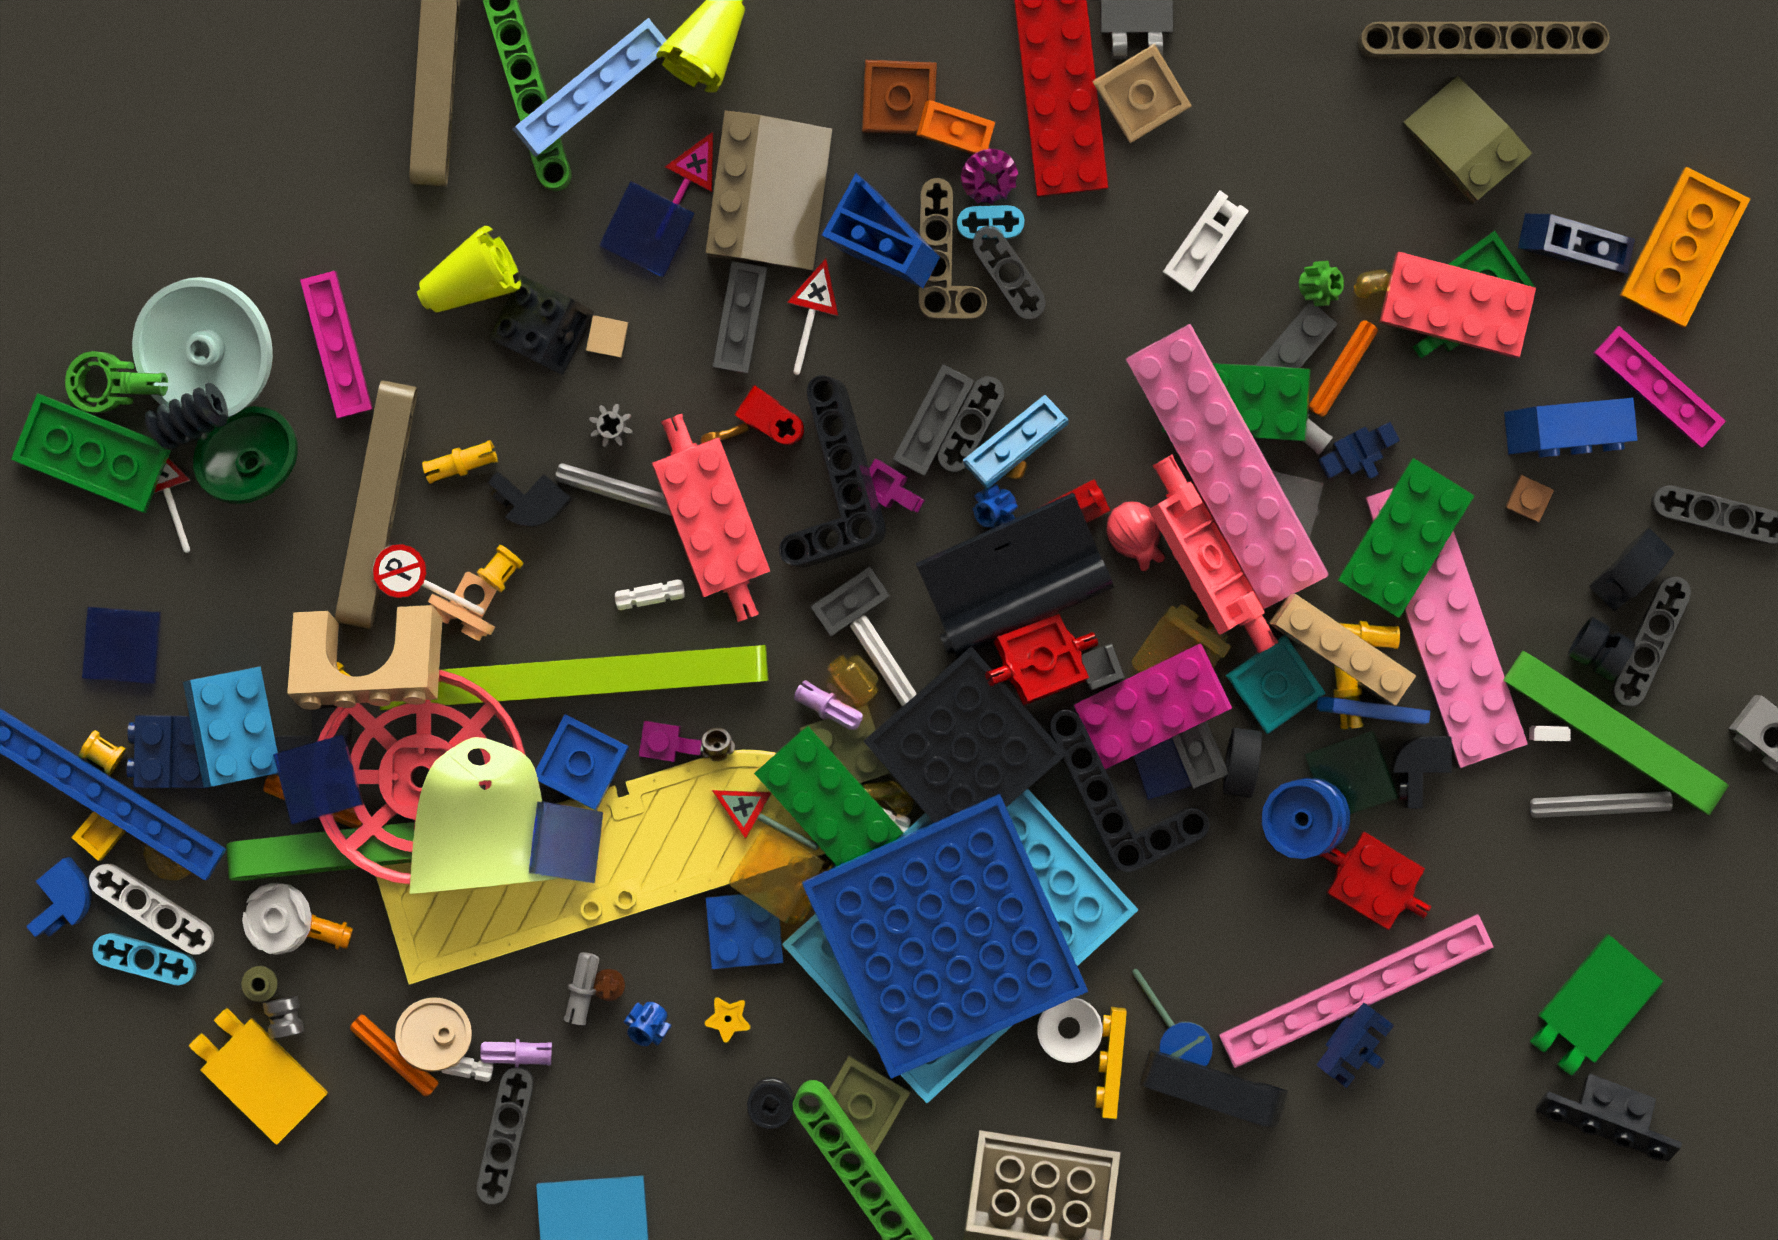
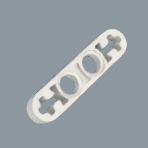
M102 864L91 872L89 884L97 895L182 950L192 955L201 954L212 946L214 933L208 924L114 864ZM111 871L113 873L112 881L120 886L124 884L125 880L129 882V885L122 890L119 899L114 897L119 892L118 889L113 886H107L103 889L100 886L102 880L98 877L99 873L106 874ZM139 889L145 893L146 904L142 909H134L128 904L127 896L131 890ZM164 908L171 909L176 915V923L170 929L161 927L157 921L158 913ZM184 919L190 922L185 926L189 931L196 932L201 929L204 932L202 934V939L206 941L204 945L197 944L193 947L190 944L192 938L184 932L180 933L179 938L174 935L182 927Z

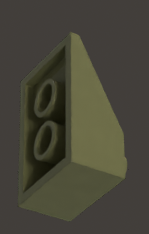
M1459 76L1403 122L1406 128L1471 204L1479 200L1533 154L1510 126Z

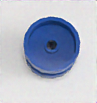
M1303 778L1281 784L1269 795L1262 811V827L1266 839L1276 851L1289 858L1307 859L1331 852L1342 843L1350 825V810L1345 796L1335 785L1318 778ZM1303 812L1308 815L1309 821L1303 817Z

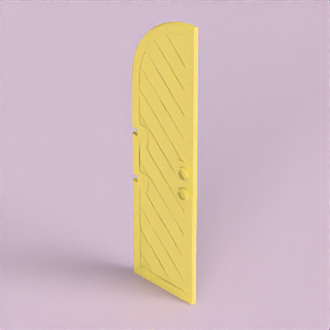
M734 750L723 761L716 762L712 761L711 758L702 757L626 781L629 795L618 797L616 786H610L597 811L574 799L547 806L546 809L550 819L546 820L558 879L410 894V884L395 883L380 877L376 878L410 985L826 853L820 847L817 850H813L759 820H756L747 838H744L712 790L770 792L754 773L776 753L762 750ZM771 794L761 814L815 842L776 797ZM411 863L382 866L402 873H411Z

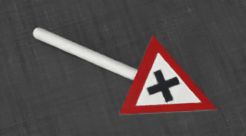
M826 258L787 302L809 309L793 370L795 375H799L801 372L815 312L820 311L839 316Z
M167 458L154 493L163 490L182 549L185 553H189L190 547L170 487L190 481V479Z

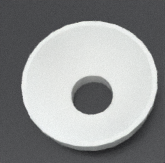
M1079 998L1070 999L1043 1011L1037 1025V1035L1044 1051L1052 1058L1066 1063H1075L1091 1056L1098 1048L1103 1034L1102 1022L1096 1009L1090 1003ZM1072 1017L1079 1022L1080 1030L1075 1037L1064 1038L1059 1033L1058 1026L1062 1019Z

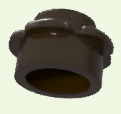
M722 728L709 729L704 733L701 740V754L705 758H711L712 761L725 760L727 755L732 754L735 749V742L731 740V735Z

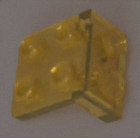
M1180 604L1178 609L1169 605L1132 659V666L1139 672H1142L1201 643L1214 668L1220 658L1225 657L1231 646L1225 642L1228 635L1225 633L1219 635L1212 624L1207 629L1198 624L1196 619L1199 615L1183 604Z
M765 826L730 877L729 883L734 889L783 922L794 925L797 920L801 922L812 907L802 882L830 870L833 865L822 857L813 855L775 828Z

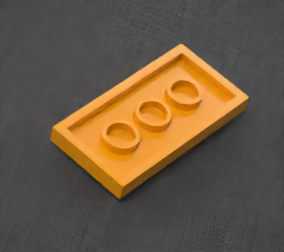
M1685 167L1619 296L1682 328L1686 327L1750 198Z

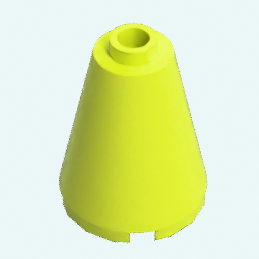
M706 0L660 46L656 54L657 59L663 56L665 58L662 63L664 68L688 85L695 87L700 82L707 85L704 91L717 92L718 88L722 85L745 13V7L742 4L743 0Z
M483 226L475 231L419 282L420 290L417 291V295L421 304L427 310L431 308L434 312L438 313L513 293L520 289L521 280L515 283L513 275L518 273L513 257L500 237L493 239L488 234V232L493 230L490 226Z

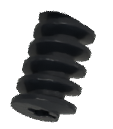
M212 383L205 384V391L200 387L194 389L193 396L189 393L181 395V402L173 399L169 401V407L164 404L158 406L157 413L153 410L145 413V421L149 432L154 440L167 450H173L179 444H186L191 438L196 439L202 436L203 433H209L215 427L220 428L228 420L225 398L221 391Z

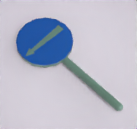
M1133 969L1132 974L1168 1026L1160 1041V1052L1206 1066L1213 1054V1043L1209 1033L1202 1026L1193 1022L1174 1024L1139 970Z

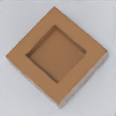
M1520 475L1505 508L1539 523L1554 490Z

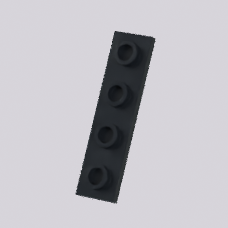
M1590 1073L1584 1080L1579 1103L1547 1092L1536 1106L1535 1111L1544 1114L1551 1121L1565 1122L1578 1127L1585 1134L1599 1135L1610 1139L1617 1146L1633 1148L1644 1152L1649 1158L1669 1162L1681 1149L1682 1145L1680 1141L1649 1130L1656 1098Z

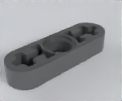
M994 226L980 228L973 237V248L983 265L1019 316L1025 319H1034L1040 316L1045 309L1046 301L1036 281L998 228ZM986 234L990 238L996 236L999 239L995 242V245L1001 255L1005 250L1010 254L999 258L993 266L989 263V261L995 259L993 253L988 248L984 250L980 248L983 244L982 236ZM1005 263H1014L1020 270L1019 277L1013 282H1005L999 277V269ZM1025 279L1030 283L1023 286L1030 297L1035 295L1039 297L1035 301L1036 308L1034 310H1031L1028 306L1023 309L1020 307L1023 303V298L1018 290L1013 295L1009 292V290L1018 288Z
M990 376L982 377L972 387L938 452V461L945 470L959 472L965 468L963 462H955L953 466L946 463L948 457L944 454V451L946 449L953 450L958 442L956 439H951L954 432L961 438L974 442L971 448L964 444L961 449L960 455L964 459L976 450L1004 397V388L998 379ZM991 383L995 385L994 392L998 397L996 400L989 399L984 409L991 410V412L986 417L980 410L969 408L968 405L971 400L978 405L982 397L978 388L980 386L987 387ZM967 414L977 415L981 420V429L974 435H968L961 429V419Z

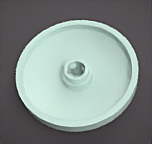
M203 277L188 278L164 287L155 293L144 305L138 315L133 331L132 351L137 372L166 373L168 377V383H154V386H168L165 396L151 395L160 405L164 404L169 407V401L173 399L181 402V395L189 393L193 396L194 389L200 387L205 391V384L212 383L223 394L227 404L228 417L249 406L262 392L269 378L272 367L273 348L266 321L256 305L243 292L220 280Z

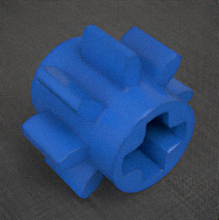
M994 484L974 496L979 503L972 509L976 520L982 526L993 529L1015 519L1011 513L1018 508V505H1016L1015 497L1010 491L999 489L998 485Z
M647 1002L644 1006L636 1003L624 1020V1023L630 1026L627 1030L629 1038L641 1046H649L651 1042L658 1046L671 1028V1025L665 1022L668 1018L667 1012L662 1006L654 1002Z

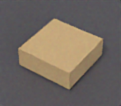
M593 315L586 351L622 358L629 323Z

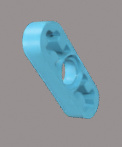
M116 933L100 936L93 945L95 960L106 967L172 985H183L192 980L196 974L197 966L194 958L188 953ZM110 940L114 941V948L123 951L128 950L127 944L133 945L127 956L128 965L122 963L126 956L115 954L110 959H107L106 952L101 950L102 945L109 944ZM140 949H148L153 953L154 964L150 969H141L137 966L135 955ZM162 953L167 955L164 962L170 964L177 963L179 959L184 960L183 966L188 968V973H183L177 978L175 977V970L166 967L162 968V974L157 973L162 963Z

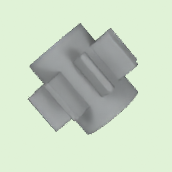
M619 404L614 405L613 411H607L604 406L600 405L599 409L602 414L599 418H589L591 422L597 424V430L590 434L591 437L602 435L604 437L602 442L604 447H607L610 440L614 439L622 446L621 436L624 433L633 434V431L627 428L625 424L632 417L631 414H625L621 417L618 414L620 410ZM608 416L613 420H620V424L616 426L618 432L614 435L609 431L603 432L602 427L606 425L605 418Z

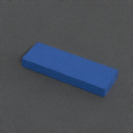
M1318 697L1317 709L1322 712L1424 725L1429 723L1430 719L1429 710L1331 697Z

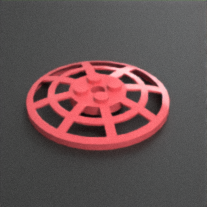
M439 670V682L460 687L484 703L471 719L454 708L439 703H431V700H425V703L418 705L408 703L382 713L377 718L369 713L360 703H356L351 708L337 707L320 733L313 755L311 772L312 794L318 817L327 835L340 852L356 866L376 877L395 883L410 884L411 873H402L382 867L366 858L357 849L374 835L377 839L391 847L412 852L413 841L398 838L385 831L382 827L397 813L416 821L418 802L422 790L413 782V773L416 769L426 767L430 770L439 757L467 739L474 737L487 739L481 729L494 715L502 722L511 739L513 748L521 751L526 756L521 736L511 717L501 704L477 684L462 676ZM351 714L365 730L360 734L352 749L348 769H326L327 756L332 740L341 723ZM416 714V734L406 736L397 741L384 727L400 717ZM431 714L447 717L460 724L463 728L447 742L442 738L431 735ZM374 737L387 750L381 760L379 770H359L364 751ZM480 749L484 762L487 764L491 759L490 754L486 750ZM480 781L479 785H486V790L490 788L491 781ZM325 783L347 784L352 807L363 824L347 839L339 830L331 814ZM359 784H379L380 792L386 804L372 817L363 803Z

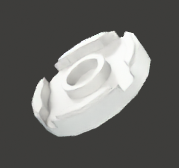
M270 883L260 886L249 896L246 902L248 903L246 912H243L242 922L245 935L254 947L268 954L279 955L292 952L304 943L310 931L312 916L309 903L301 891L289 884Z

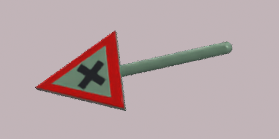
M712 790L745 839L756 820H759L813 850L819 848L817 843L761 814L772 794L771 792Z

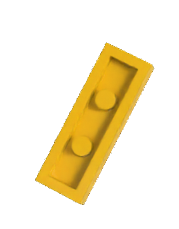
M1111 1007L1110 1015H1103L1102 1036L1108 1037L1107 1051H1100L1098 1072L1104 1073L1103 1087L1097 1086L1095 1108H1101L1102 1118L1117 1119L1127 1014L1125 1008Z

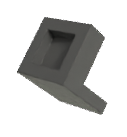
M1107 644L1081 654L1082 663L1089 675V678L1086 680L1089 690L1124 678L1112 644Z

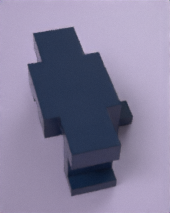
M1391 422L1371 432L1365 426L1333 443L1336 450L1318 459V462L1327 479L1347 469L1349 475L1364 469L1368 479L1379 475L1373 463L1383 458L1380 451L1399 442L1400 439Z
M1363 1002L1351 1019L1346 1017L1325 1044L1329 1048L1316 1065L1347 1088L1355 1076L1342 1067V1063L1346 1061L1359 1070L1362 1064L1367 1061L1373 1067L1380 1069L1385 1061L1373 1052L1380 1041L1369 1034L1367 1030L1372 1026L1386 1037L1394 1025ZM1364 1047V1050L1359 1053L1360 1049Z

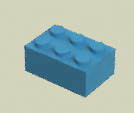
M261 666L183 682L204 788L281 773Z

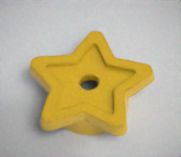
M716 997L714 999L715 1013L704 1022V1025L718 1029L723 1042L728 1043L735 1031H747L751 1028L742 1015L745 1001L739 1000L728 1004L719 997ZM725 1016H730L731 1021L726 1022L724 1019Z

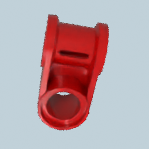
M755 385L734 414L757 431H762L784 445L798 443L804 434L802 420L780 405L779 401ZM792 419L794 421L792 428L796 430L793 436L786 434L782 438L780 436L782 430L778 427L782 421L788 423Z

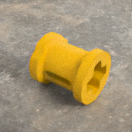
M499 545L496 548L497 553L485 568H480L477 574L491 587L502 592L505 589L504 583L516 568L520 569L524 563L506 547Z
M94 730L82 746L78 756L83 760L87 758L104 768L105 774L110 776L122 760L126 748L114 746L101 738L100 733Z

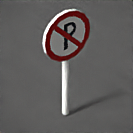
M403 544L390 545L383 549L375 558L372 568L373 578L378 588L386 595L396 598L408 597L423 586L479 615L484 613L483 608L425 580V561L414 548Z

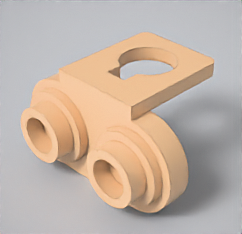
M466 572L454 594L465 599L464 592L471 584L481 586L485 596L484 600L477 606L484 609L482 615L468 610L453 601L449 602L433 593L428 602L431 603L430 605L442 617V622L449 624L451 619L455 620V618L462 620L461 624L464 625L461 632L480 641L482 636L492 635L495 626L482 620L497 590L482 578L471 572Z

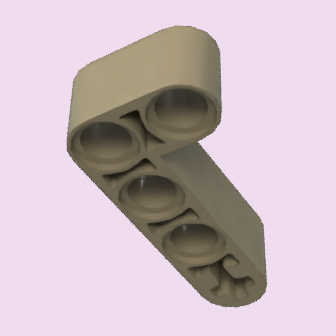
M933 178L925 182L921 190L920 236L940 256V259L945 263L946 270L941 276L934 277L930 275L924 288L919 287V309L922 315L930 320H977L986 310L987 299L983 291L977 287L951 286L953 191L946 180ZM933 187H940L941 193L947 194V198H941L940 213L947 211L948 216L940 214L925 216V211L933 213V199L926 196V194L933 192ZM933 222H939L944 225L947 233L941 240H931L926 235L927 226ZM934 293L941 295L945 300L943 310L936 313L927 310L924 304L926 297ZM973 294L980 299L981 307L977 312L967 313L961 308L960 301L965 295Z

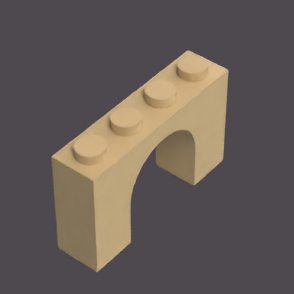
M1290 594L1285 598L1268 623L1295 643L1306 646L1354 678L1360 687L1385 704L1396 706L1416 677L1415 674L1297 594Z
M432 605L397 607L395 645L390 658L377 671L359 677L347 676L338 670L337 645L339 623L329 611L293 613L287 694L301 708L314 710L319 709L321 705L331 704L341 708H351L356 703L387 706L393 701H404L408 704L418 705L425 703V700L438 699L442 617Z

